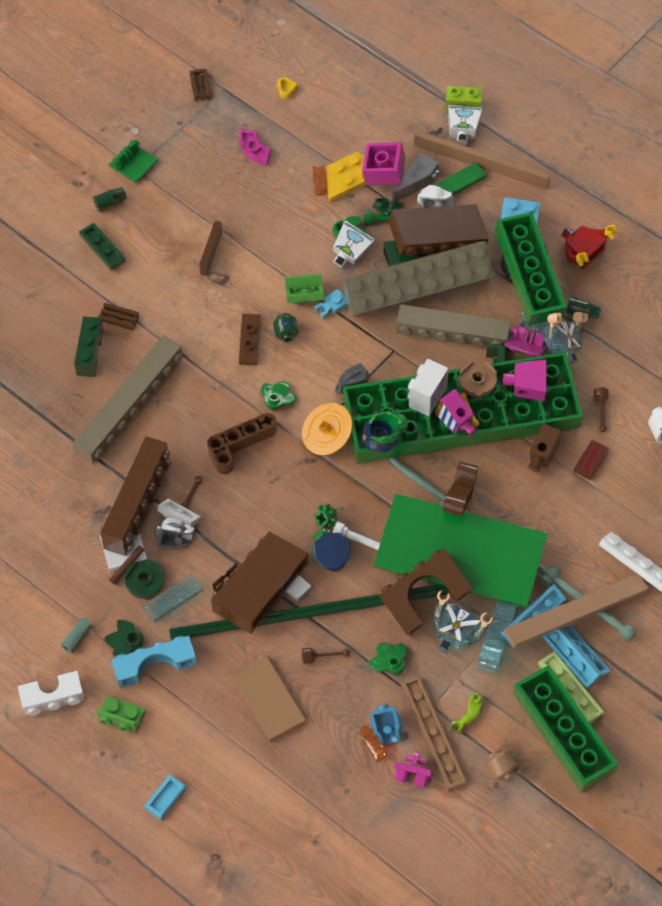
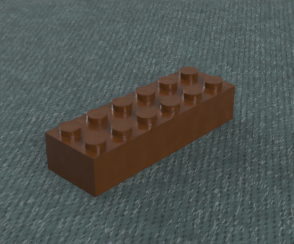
M145 436L101 530L103 549L126 556L127 551L131 552L133 550L135 542L132 540L135 535L139 536L142 529V521L147 519L149 506L155 502L156 491L163 484V475L165 471H169L171 466V460L169 459L170 451H168L166 442Z

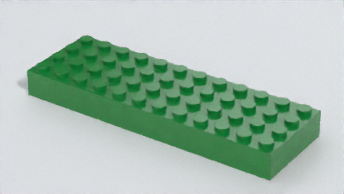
M566 352L490 364L496 371L497 381L495 389L481 399H475L473 396L466 394L474 417L479 421V425L475 427L476 431L469 437L462 430L454 434L435 414L439 401L430 416L409 407L408 394L410 390L408 386L410 381L415 379L417 375L343 387L344 406L350 413L353 422L351 439L356 464L538 435L543 423L560 431L581 428L583 414ZM546 360L545 401L517 397L514 395V385H503V374H514L516 363ZM461 368L448 370L447 388L440 399L456 389L459 395L464 393L458 383ZM474 377V381L480 382L482 377ZM390 411L395 415L403 414L408 419V427L404 432H401L397 446L385 453L372 451L363 443L364 425L375 413Z

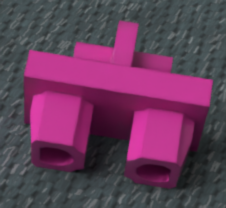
M415 751L414 756L406 755L405 761L412 762V766L395 762L394 766L396 768L395 780L407 782L409 772L417 773L414 785L422 787L426 786L429 777H432L433 771L417 767V764L424 766L426 764V759L419 758V751Z

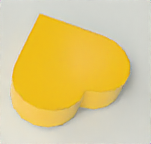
M286 77L278 79L277 88L279 89V96L283 99L290 98L299 88V84Z

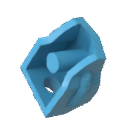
M388 704L377 706V711L370 713L371 728L375 736L379 738L381 745L402 741L400 733L403 729V724L396 706L389 707Z

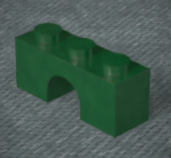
M83 316L74 362L77 376L95 377L98 364L97 348L98 345H101L104 331L102 318Z

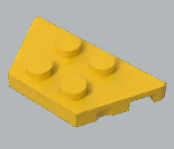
M355 152L326 166L329 202L366 185L362 174L364 155Z

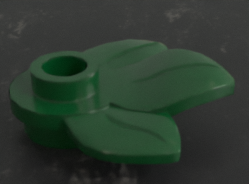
M377 198L375 203H373V208L379 213L389 215L392 213V210L402 209L400 207L404 203L389 202L388 199Z
M117 620L118 631L104 637L106 643L114 648L113 656L127 655L132 650L140 649L144 644L143 635L135 631L134 625L126 620ZM133 639L138 640L136 643H131Z

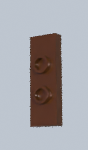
M242 314L239 365H258L261 314Z

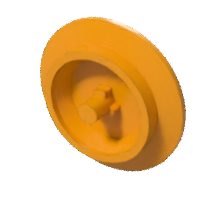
M327 403L315 408L303 424L302 439L305 446L312 453L322 456L339 451L351 436L353 428L352 417L346 408L336 403Z

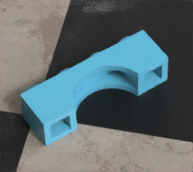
M179 636L174 638L173 641L159 642L153 647L147 649L140 648L134 653L120 654L111 659L119 688L139 683L140 675L144 668L154 662H167L177 670L197 665L189 636Z

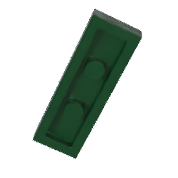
M94 222L79 231L80 237L110 271L126 262L125 257Z

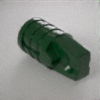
M123 187L93 196V201L98 211L127 199Z
M570 297L566 313L574 315L576 312H583L588 314V318L598 319L601 308L588 301Z

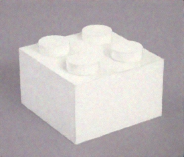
M427 359L425 364L420 365L417 377L409 383L408 389L410 392L408 399L410 408L430 416L447 388L448 368Z

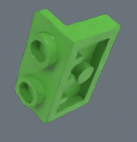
M107 695L102 708L97 711V716L104 725L111 726L112 724L118 726L124 732L129 733L132 731L136 733L146 711L145 708Z

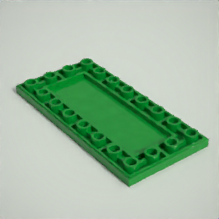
M395 493L373 565L374 568L399 575L406 572L410 574L415 570L414 566L421 561L427 562L431 559L430 555L439 549L443 551L445 549L472 587L473 591L470 594L527 609L548 533L465 511L462 516L442 512V505ZM436 578L421 579L422 581L446 587L443 582Z

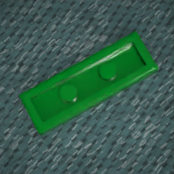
M474 163L433 186L451 192L454 196L485 179L486 173L477 163Z

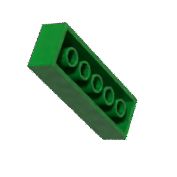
M533 212L497 219L495 233L528 326L548 321V316L553 313H561L562 318H564L567 305Z
M549 665L515 684L514 696L581 793L616 773L617 761Z

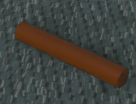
M138 545L109 581L115 585L125 574L127 568L137 560L145 549Z

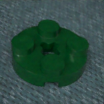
M143 560L144 562H135L125 572L126 589L134 597L150 600L162 590L164 574L161 567L154 561ZM148 576L149 581L142 583L140 577Z

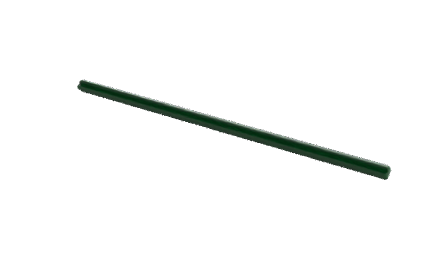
M437 584L412 588L409 600L436 597L441 590V596L447 595L450 591L447 587ZM379 594L273 611L269 612L258 626L385 605ZM224 619L171 628L169 633L171 640L179 636L195 637L242 628Z

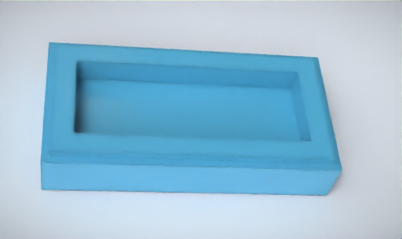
M169 775L144 808L162 820L186 790V785Z

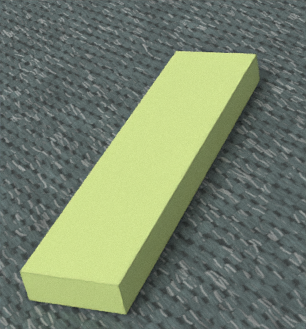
M555 651L538 662L541 669L548 665L552 668L590 724L604 716L605 712Z

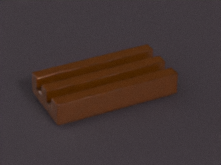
M207 69L189 71L194 101L197 102L198 99L204 101L205 98L211 100L212 96ZM202 73H204L207 93L203 92V86L200 75ZM195 74H197L200 94H197L196 85L194 80Z
M104 303L103 309L100 311L101 314L98 316V318H102L104 323L133 330L139 318V312Z

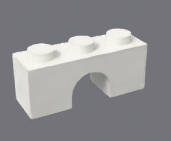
M74 671L57 676L59 686L52 693L42 692L38 681L18 686L25 716H35L41 711H53L64 705H76L80 701H84L78 672Z

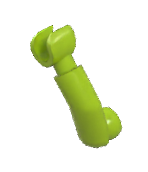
M479 693L471 695L467 713L461 717V720L451 723V730L454 727H459L457 734H461L465 725L468 726L479 717L482 705V697Z

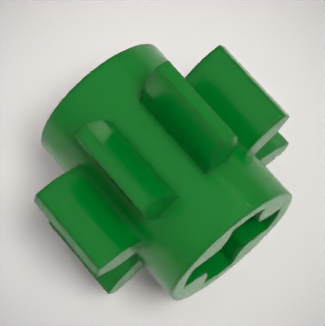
M330 504L317 507L319 512L313 514L316 524L322 526V529L335 526L334 521L339 519L337 509L331 507Z

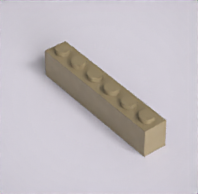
M400 304L396 333L415 335L421 338H434L440 341H453L459 344H473L478 347H487V345L493 344L504 346L508 340L511 321Z

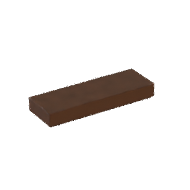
M220 221L214 222L200 260L201 275L207 276L222 235V222Z

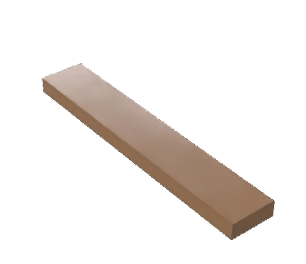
M420 676L401 682L403 692L447 791L450 792L466 786V778Z

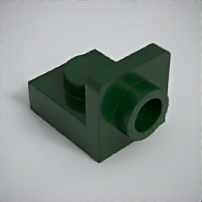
M499 344L487 345L486 357L493 358V363L505 362L506 346Z

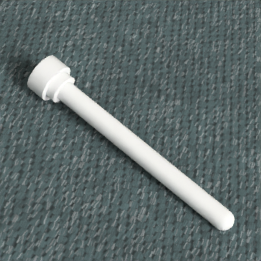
M339 521L336 523L333 533H340L344 537L376 550L379 549V542L348 530V527L345 526L346 524Z

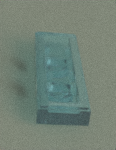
M190 574L144 604L143 609L155 623L203 592V587Z

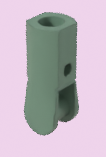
M80 618L73 630L70 631L61 643V647L72 654L82 638L90 630V622L87 618Z

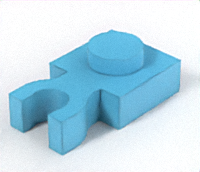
M337 289L324 298V303L314 306L316 313L324 310L321 313V318L325 319L331 311L336 314L348 305L346 297Z

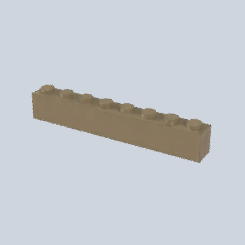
M165 335L159 339L72 443L76 454L92 464L103 455L104 449L114 442L119 431L125 429L129 419L133 418L137 414L139 407L148 401L153 390L159 388L163 378L169 376L173 366L182 360V345Z

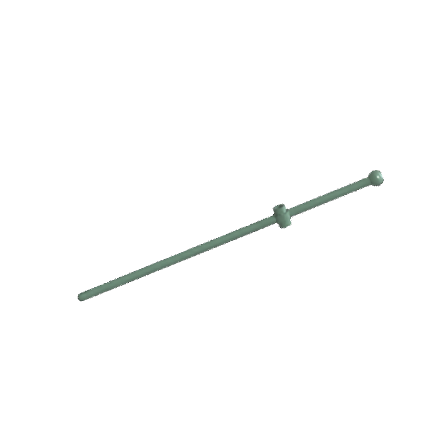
M391 457L389 459L391 465L444 503L446 497L444 493L396 458ZM539 564L538 572L542 574L540 582L544 586L549 587L555 584L575 599L584 596L559 578L561 570L557 566L552 565L549 568H545ZM606 611L597 613L599 617L620 631L621 637L624 640L630 641L636 635V629L633 626H625Z

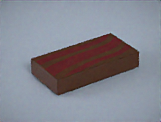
M591 440L574 467L573 472L591 480L609 448Z

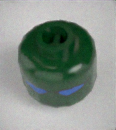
M280 314L274 320L275 336L279 340L291 342L299 334L296 317L291 314Z

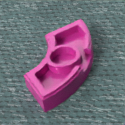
M240 129V144L244 153L254 162L268 166L271 148L265 147L260 143L257 131Z

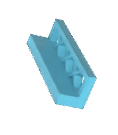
M571 625L542 636L586 688L592 687L600 677L607 676L611 672Z

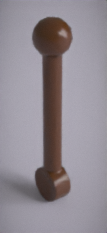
M201 476L195 477V483L185 502L181 504L186 509L198 484L202 483Z

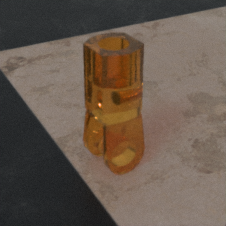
M321 165V167L312 166L315 195H325L327 189L324 165Z
M362 725L359 732L375 762L383 760L387 757L385 750L369 725Z

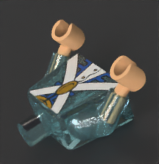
M576 312L573 315L575 324L573 321L561 322V313L550 314L547 318L550 324L541 329L540 334L552 354L566 352L569 365L576 363L578 359L575 352L582 347L579 339L582 328L580 324L587 322L588 314Z
M442 590L439 591L437 597L440 601L437 602L433 614V625L435 631H437L436 637L441 640L438 649L448 654L452 647L462 650L464 647L480 642L488 629L487 625L493 624L495 618L491 617L490 621L487 622L485 618L488 613H483L481 619L449 602L446 606L445 602L450 599L451 594L448 592L447 598L443 599L441 597Z

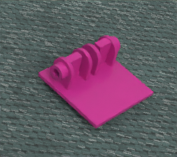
M513 326L511 333L514 334L511 335L504 346L509 347L510 350L515 352H526L531 357L541 356L548 346V340L542 336L541 332L533 330L531 339H529V328L526 332L527 328Z

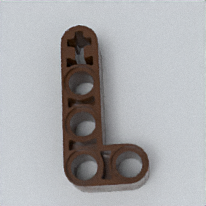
M265 413L209 437L207 440L208 454L216 470L221 474L230 473L233 470L232 453L275 435L277 432L276 417L271 413Z
M459 461L455 479L445 497L442 512L458 516L463 515L472 497L478 466Z

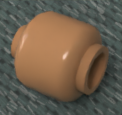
M499 748L486 757L488 759L486 767L495 779L503 777L506 780L515 774L513 769L516 768L517 764L507 750Z

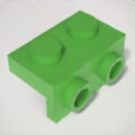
M321 274L285 277L287 303L299 304L304 301L318 302L324 300Z

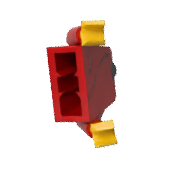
M609 225L606 229L580 226L575 232L566 227L562 231L561 236L566 239L564 253L567 261L577 264L582 270L586 268L605 250L607 238L613 239L615 237L614 233H618L616 226Z

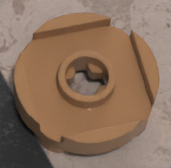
M480 361V363L468 362L460 370L459 386L466 394L473 396L475 399H481L495 389L497 381L496 371L489 363ZM474 377H482L480 382L474 381Z

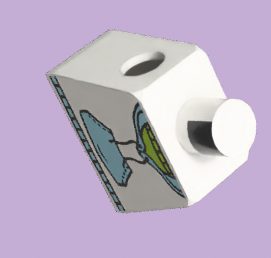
M449 105L448 123L450 138L457 139V144L463 146L467 145L468 140H475L481 122L482 108Z
M345 220L333 246V252L337 254L333 263L340 268L344 266L346 261L355 264L372 247L374 239Z

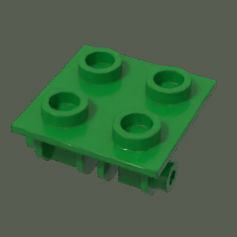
M137 139L131 140L130 144L124 147L108 164V166L134 183L158 161L156 157L139 147L140 142Z

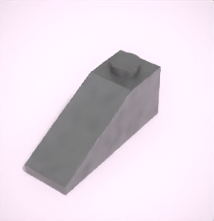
M420 153L402 177L401 184H397L393 189L392 201L397 202L430 185L439 176V162Z

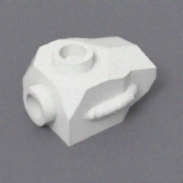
M428 185L418 194L417 201L418 204H421V208L454 206L452 193L440 187Z

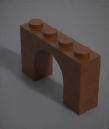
M440 549L430 555V560L427 562L421 561L414 566L415 570L410 574L407 572L397 578V583L394 585L388 584L381 589L382 593L379 596L407 636L424 625L413 610L409 600L410 591L417 581L423 578H436L440 580L457 602L473 591L445 549L443 551Z

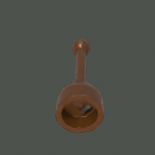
M599 387L593 390V396L596 402L600 403L601 426L599 430L605 432L607 427L604 420L603 402L607 401L609 391L607 388Z
M302 648L303 664H310L316 660V657L344 655L347 657L351 652L346 648L343 651L316 653L312 648Z

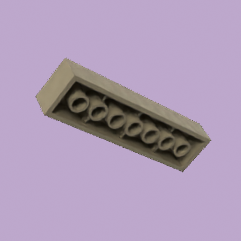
M480 241L343 278L341 282L350 315H357L494 277L486 242Z

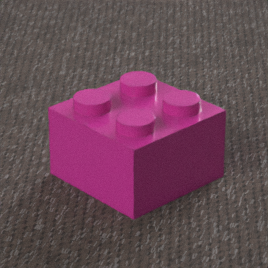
M402 142L367 143L362 167V174L366 185L401 184L406 157Z

